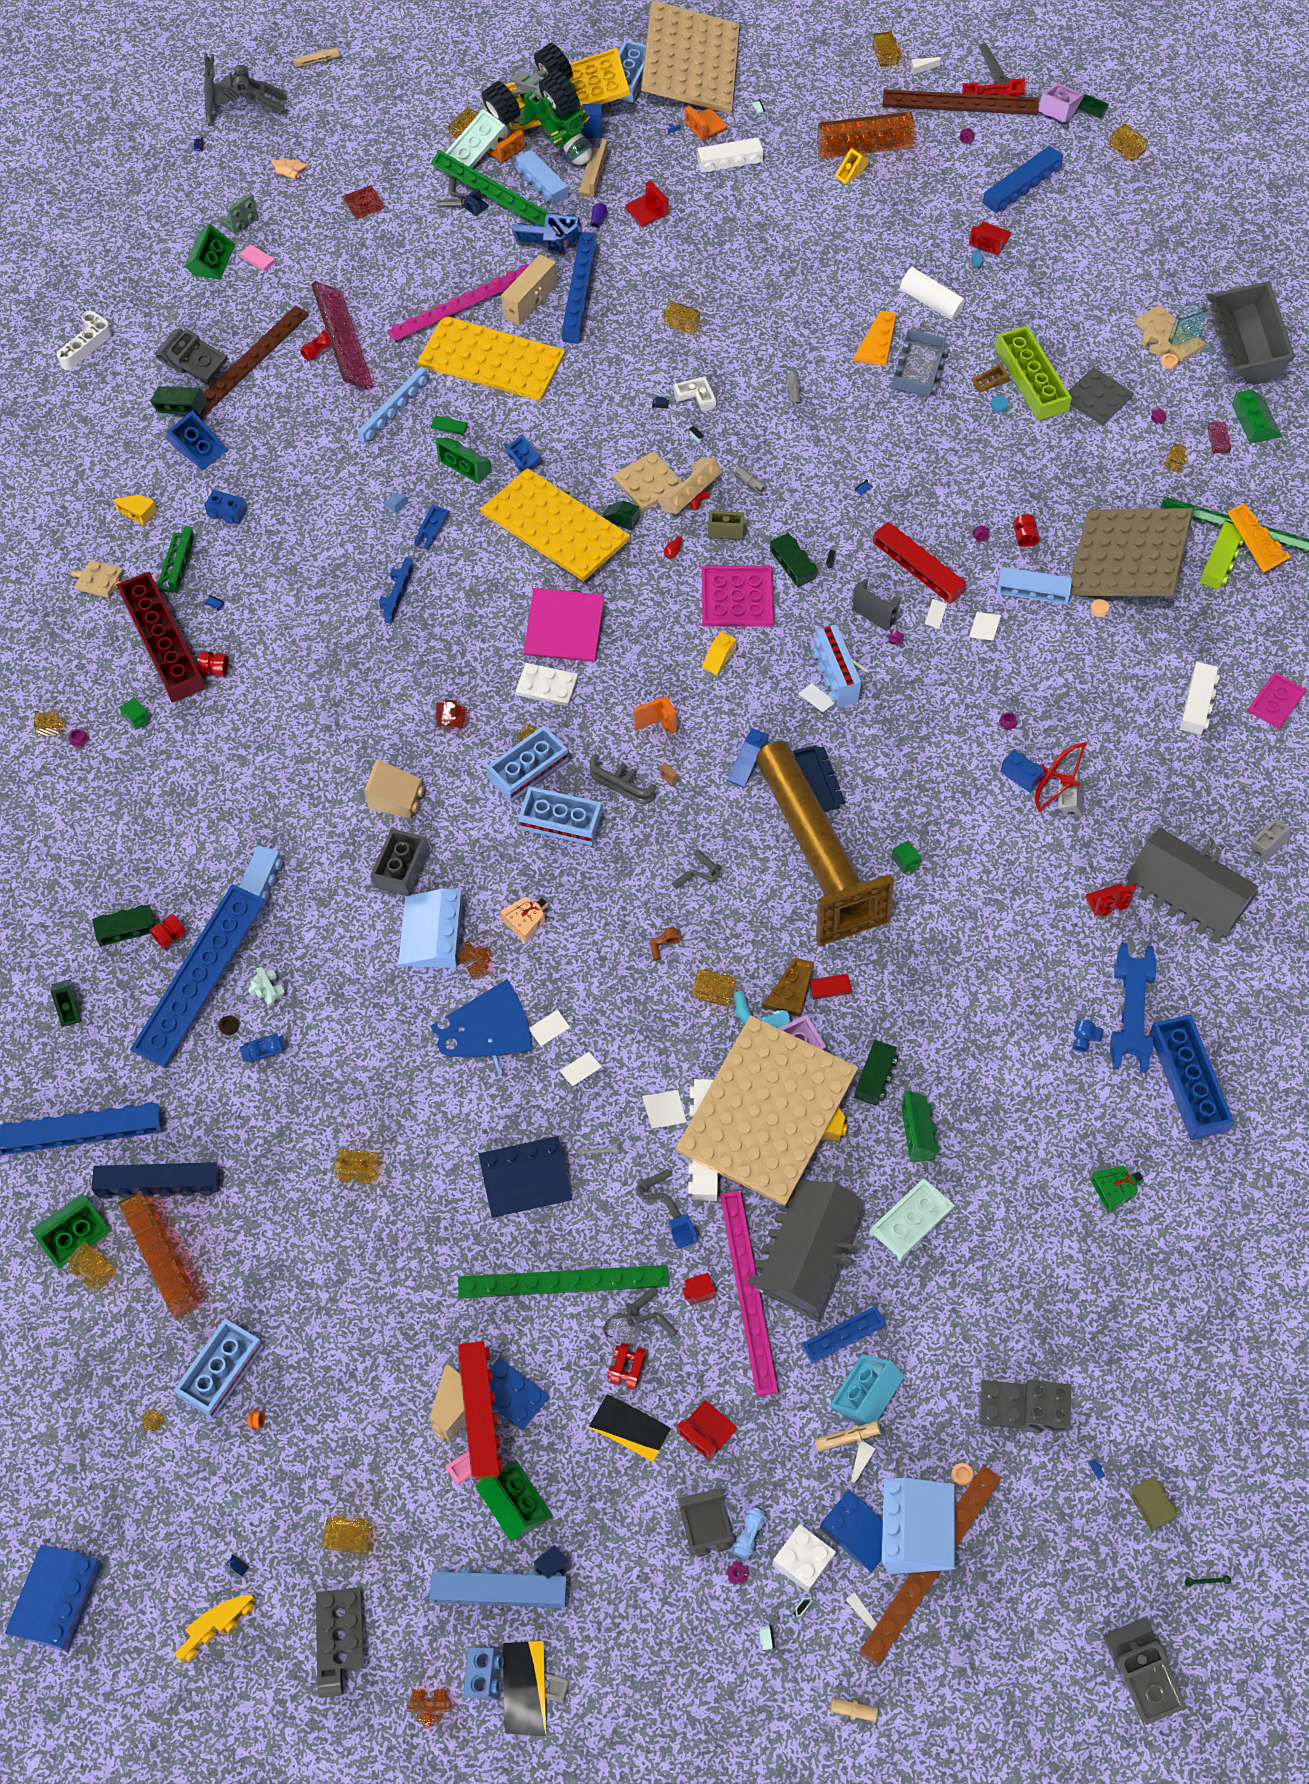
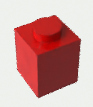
M709 1273L684 1280L682 1293L685 1300L689 1299L690 1305L715 1298V1290Z

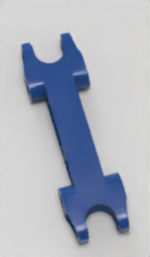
M1121 942L1114 964V978L1123 979V988H1125L1124 1011L1122 1012L1121 1021L1123 1029H1121V1032L1112 1031L1110 1054L1113 1069L1119 1070L1122 1056L1131 1054L1138 1058L1140 1072L1146 1073L1153 1051V1036L1144 1035L1146 982L1154 983L1157 961L1153 946L1147 945L1144 958L1134 959L1128 953L1127 943Z

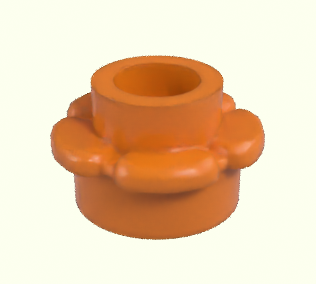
M256 1408L253 1409L247 1416L248 1426L252 1430L264 1427L265 1413L258 1411Z

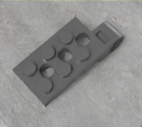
M361 1587L316 1592L317 1687L319 1698L342 1696L343 1677L341 1671L364 1669ZM336 1609H344L345 1615L342 1618L337 1619L333 1617ZM337 1631L346 1632L345 1638L341 1641L334 1640V1634ZM339 1653H344L347 1656L346 1660L341 1664L335 1663V1656Z

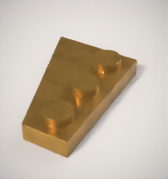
M794 958L780 981L771 990L768 998L762 1003V1008L775 1011L783 1010L787 1011L788 1014L800 1017L814 962Z

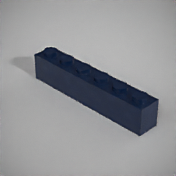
M217 1162L93 1166L91 1189L95 1196L99 1198H109L110 1195L128 1198L130 1195L135 1194L141 1197H150L151 1194L168 1197L172 1193H180L182 1196H191L192 1193L212 1195L213 1192H219L220 1168Z

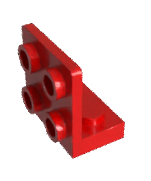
M651 180L645 183L646 190L644 196L625 205V209L641 226H645L669 214V199Z
M982 221L979 227H972L969 244L999 255L1010 238L1011 232Z
M1119 883L1088 893L1085 898L1094 916L1100 914L1101 916H1106L1112 910H1124L1129 907L1136 886L1133 884L1123 888L1122 884Z
M706 1400L701 1403L686 1422L682 1419L677 1425V1433L709 1461L737 1430V1426Z

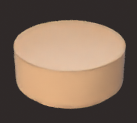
M1167 353L1161 358V365L1164 368L1173 369L1178 364V358L1174 354Z
M1097 599L1092 602L1091 612L1097 617L1107 615L1109 604L1105 600Z
M965 1463L955 1465L951 1472V1478L958 1486L969 1485L974 1477L972 1468Z

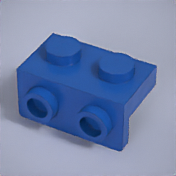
M522 434L512 444L508 445L506 442L503 444L506 448L505 453L511 459H515L513 463L519 470L522 468L524 470L527 468L531 470L542 460V457Z

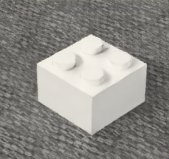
M799 1524L773 1559L772 1565L809 1593L833 1560L836 1551Z

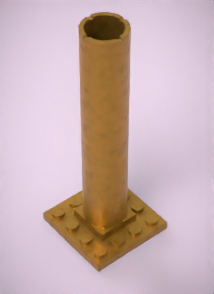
M776 741L774 744L770 743L763 747L756 756V762L824 893V896L819 898L817 903L816 942L820 947L889 923L894 884L891 874L879 876L868 882H861L790 745L785 741Z

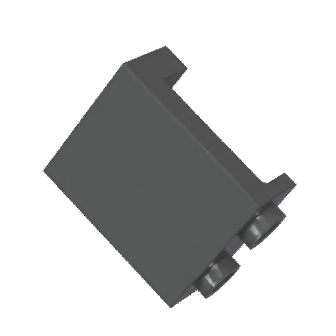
M864 579L854 587L852 610L888 631L898 620L901 600L894 596L889 603L867 590L868 580Z
M721 1488L678 1498V1505L691 1555L696 1554V1557L708 1555L710 1550L718 1549V1552L731 1549L730 1545H733L734 1537L731 1533Z

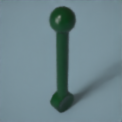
M1228 1575L1223 1576V1578L1193 1580L1191 1577H1187L1185 1579V1585L1191 1587L1193 1584L1231 1583V1577Z

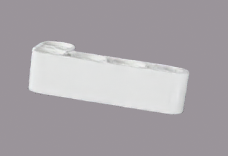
M86 311L82 314L85 330L57 352L62 369L70 370L111 337V331L106 319L93 311Z

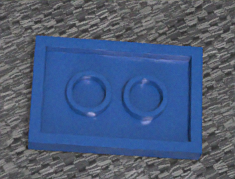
M499 1357L490 1368L492 1370L493 1382H489L490 1391L494 1390L495 1404L491 1405L493 1409L523 1431L550 1396Z

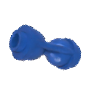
M278 1033L246 1042L239 1048L243 1061L249 1060V1062L281 1053L283 1052L282 1048L286 1047L283 1036H278Z

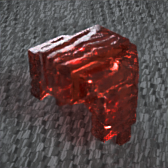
M445 700V702L436 703V727L449 726L464 729L463 725L467 720V707L459 706L457 700Z

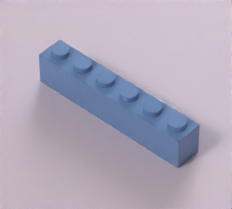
M439 1568L437 1572L431 1573L429 1600L435 1604L565 1608L567 1578L559 1572L550 1579H546L544 1575L534 1571L527 1572L526 1575H518L516 1571H504V1574H495L493 1570H482V1573H473V1570L461 1569L460 1573L451 1572L450 1569Z

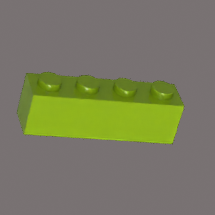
M1224 522L1199 583L1220 590L1222 584L1226 585L1229 577L1226 573L1227 571H1232L1235 563L1232 559H1237L1240 551L1238 545L1242 546L1244 542L1234 524Z

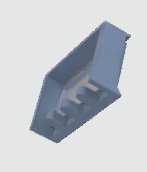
M908 329L898 365L893 375L891 390L899 389L930 398L931 392L935 393L937 383L935 380H939L941 370H938V368H942L945 358H942V355L946 356L948 346L945 345L947 338Z

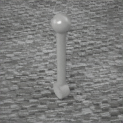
M618 1146L607 1149H578L579 1156L609 1152L618 1154L620 1152Z

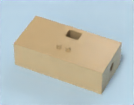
M539 254L501 295L503 318L520 326L557 286L555 261Z

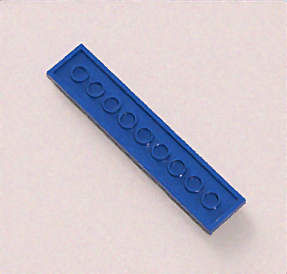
M231 884L130 1049L132 1052L164 1068L168 1066L266 904L264 898Z

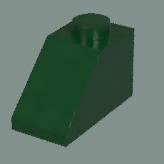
M626 501L608 505L602 517L617 526L632 531L640 519L639 506Z
M71 979L51 984L50 992L61 1027L80 1023L81 1018L77 998Z

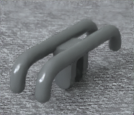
M597 754L591 757L589 761L590 775L598 783L639 804L651 803L656 798V793L654 792L656 790L655 784H651L646 789H641L631 784L637 770L632 769L624 779H621L627 769V765L622 764L615 774H612L599 767L597 762L599 756Z

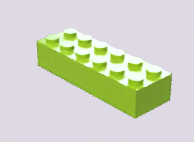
M1028 325L998 334L995 350L1037 420L1068 412L1072 397Z

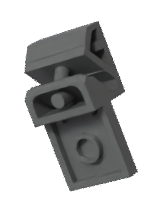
M174 329L155 352L156 359L182 374L188 371L206 383L210 382L228 360L227 355L200 340L199 335L190 330L183 331L182 329Z
M990 1380L981 1381L980 1425L1022 1429V1431L1042 1433L1043 1429L1053 1433L1070 1429L1071 1384L1027 1380L1026 1384Z
M1146 1618L1102 1635L1120 1678L1124 1680L1144 1726L1187 1708L1168 1666L1165 1653L1160 1643L1155 1640L1153 1630Z

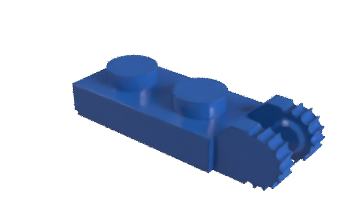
M432 505L418 530L414 541L415 546H419L425 536L427 539L424 548L429 550L433 540H435L447 519L449 510Z

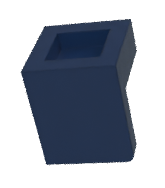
M478 188L464 197L465 209L474 216L489 208V204L481 199V193Z
M554 1545L534 1561V1569L536 1572L541 1571L546 1579H550L558 1571L562 1575L568 1572L569 1561Z

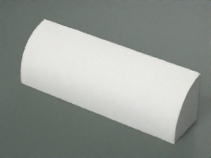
M913 267L907 271L901 282V290L951 321L962 312L964 298Z

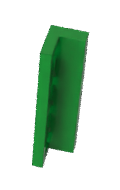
M185 526L183 533L173 532L157 585L159 591L178 593L195 537L192 527ZM177 538H181L179 546L175 543ZM177 551L175 560H173L171 555ZM173 565L171 574H169L167 568ZM168 580L169 587L162 586L163 582Z

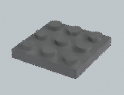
M1094 367L1068 390L1072 397L1070 405L1102 426L1134 395L1132 391Z

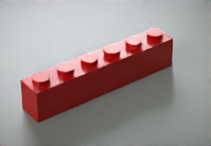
M888 521L874 533V545L949 604L953 603L965 592L966 582L962 577L957 576L949 567L944 566L935 556L930 555L922 546L916 544L911 537L901 532L897 526L892 525Z
M484 1341L458 1344L457 1350L472 1480L495 1478L499 1476V1471L503 1470L502 1457H497L496 1449L500 1448L499 1434L495 1435L494 1426H498L497 1413H492L491 1405L495 1404L494 1390L490 1391L489 1382H493L492 1370L487 1369L486 1361L490 1360L489 1347H485Z

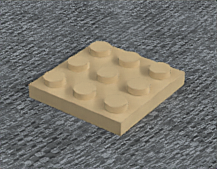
M655 451L612 475V479L639 506L641 511L658 503L657 497L667 488L682 483Z

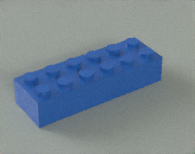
M1192 1015L1153 1023L1149 1034L1153 1036V1045L1190 1140L1228 1132L1234 1120Z

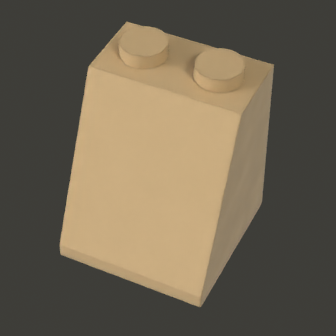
M376 759L364 792L368 809L411 819L413 813L418 811V799L423 797L424 787L420 778Z
M447 1364L444 1367L431 1411L430 1421L432 1424L431 1428L434 1430L433 1434L441 1441L446 1439L450 1442L465 1425V1414L460 1374Z

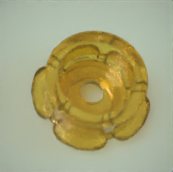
M149 1410L143 1415V1428L151 1431H156L160 1428V1424L163 1423V1416L159 1414V1411Z

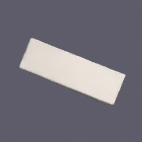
M940 57L912 59L911 68L913 75L940 66Z
M864 1441L859 1442L850 1482L853 1486L875 1452V1448Z

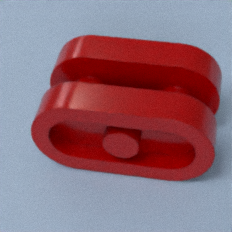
M622 1342L620 1346L617 1345L613 1355L616 1361L614 1366H610L607 1378L610 1379V1384L619 1386L620 1381L624 1380L627 1381L626 1388L636 1390L647 1349L638 1347L635 1353L630 1351V1344ZM627 1359L633 1361L630 1373L624 1372Z

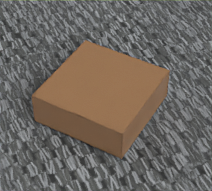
M666 762L660 766V776L673 787L678 782V774Z

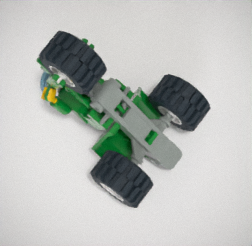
M549 43L534 54L535 64L539 70L536 72V75L529 74L526 71H519L510 78V81L514 82L517 87L511 91L505 84L496 81L482 91V99L488 112L505 125L514 122L525 126L536 116L543 129L550 136L549 141L554 145L563 147L568 161L576 165H583L590 160L592 155V144L581 134V129L584 128L583 123L590 116L588 117L585 110L582 112L579 109L581 103L574 83L569 80L573 77V72L567 57L558 46ZM519 94L524 102V107L521 109L516 100Z

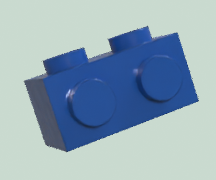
M582 104V112L585 110L590 118L583 123L584 128L581 129V133H583L585 138H602L601 104Z
M214 489L204 504L209 517L223 519L230 524H239L247 510L244 498Z
M1014 749L1003 760L1000 772L1030 793L1040 783L1044 769L1039 764L1029 760L1023 753H1019Z

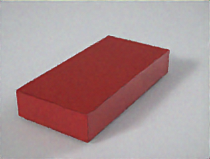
M848 974L809 980L813 1000L852 994Z

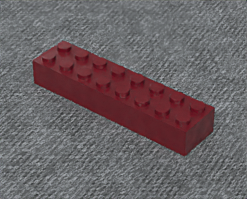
M150 571L116 584L120 597L171 703L205 690L202 677Z

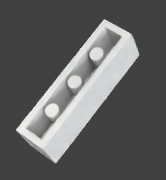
M759 138L697 148V160L701 172H711L718 169H727L735 166L741 167L747 164L763 162V149Z
M1196 662L1179 730L1199 735L1202 734L1203 729L1207 730L1210 721L1207 718V714H1211L1213 707L1210 701L1214 700L1216 689L1213 688L1214 685L1217 686L1220 676L1217 674L1218 667Z

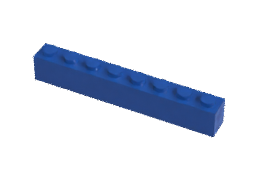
M580 232L562 326V339L566 343L579 344L597 248L596 233Z
M147 1102L140 1106L126 1105L119 1109L106 1108L98 1112L85 1111L77 1115L64 1114L62 1117L56 1118L44 1117L42 1120H23L21 1123L14 1124L9 1122L0 1125V1156L162 1133L161 1108L158 1103Z

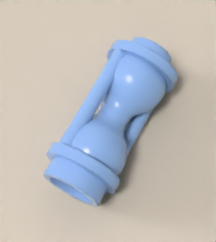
M755 1507L752 1510L748 1509L746 1511V1527L744 1532L737 1537L736 1542L732 1545L734 1548L732 1553L737 1557L749 1560V1557L753 1556L755 1535L767 1521L764 1511Z

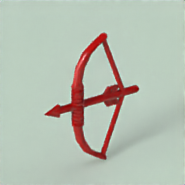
M1086 742L1075 744L1065 749L1054 759L1049 768L1044 767V764H1040L1046 773L1040 780L1035 792L1034 800L1038 812L1041 813L1043 808L1071 784L1077 787L1080 786V783L1074 779L1085 746H1087ZM1077 748H1081L1073 775L1069 773L1062 775L1055 772L1067 754ZM1052 776L1061 779L1060 783L1065 786L1040 807L1039 799L1044 785L1047 784Z

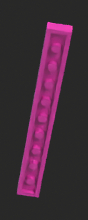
M524 264L518 270L509 271L503 277L494 278L488 284H481L475 290L466 291L460 297H453L445 304H438L430 311H423L417 317H410L402 324H395L391 329L387 330L388 335L396 341L507 289L530 264Z
M741 1191L720 1194L756 1397L777 1394L778 1390L760 1293L755 1289V1285L748 1283L749 1277L751 1275L756 1276Z

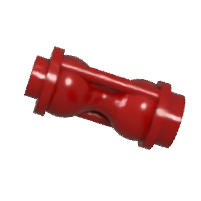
M323 330L314 340L304 344L302 349H300L302 357L307 361L313 360L321 351L335 343L333 333Z

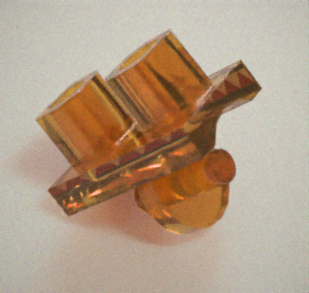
M469 941L463 943L464 949L457 953V958L463 965L470 960L473 961V964L467 967L471 977L475 978L481 974L484 977L488 975V965L486 963L491 962L489 956L492 951L490 948L478 946L475 950Z
M413 1689L410 1702H407V1710L409 1712H425V1714H417L416 1718L417 1722H425V1729L431 1728V1722H440V1715H432V1712H450V1703L448 1702L445 1689L434 1690L433 1702H425V1690Z

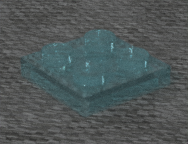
M1202 307L1176 316L1168 339L1170 344L1173 345L1198 337L1208 310Z

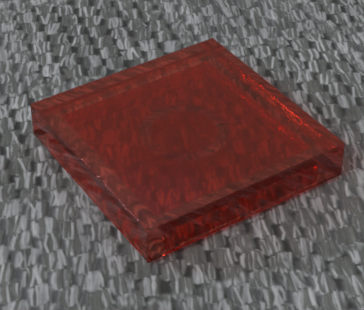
M372 185L342 196L355 219L385 209L384 204Z

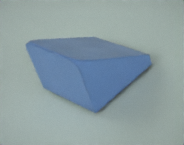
M395 493L383 504L394 513H397L408 504L407 496Z

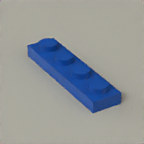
M874 1306L803 1342L801 1346L810 1363L813 1364L886 1327V1323L877 1307Z

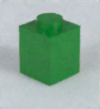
M134 697L119 707L123 718L135 730L146 726L148 721L151 720L148 711Z
M909 840L892 850L891 858L904 874L909 871L912 873L919 868L921 856Z

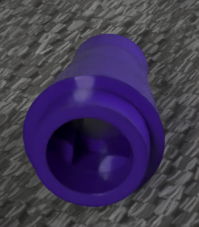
M596 203L592 207L591 227L599 228L607 215V207L604 204Z

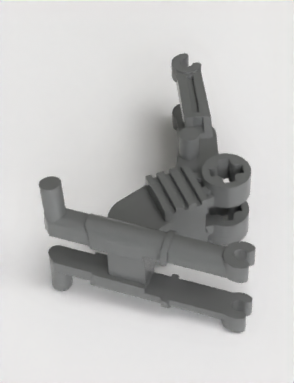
M207 53L204 54L205 116L208 126H214L212 117L213 102L225 104L231 101L234 103L240 97L246 98L247 104H251L252 100H255L260 105L274 110L280 115L288 114L284 104L265 96V93L279 100H287L284 90L278 89L266 82L251 79L248 75V68L244 65H236L234 67V74L229 73V75L221 80V83H214V54H211V57H208Z

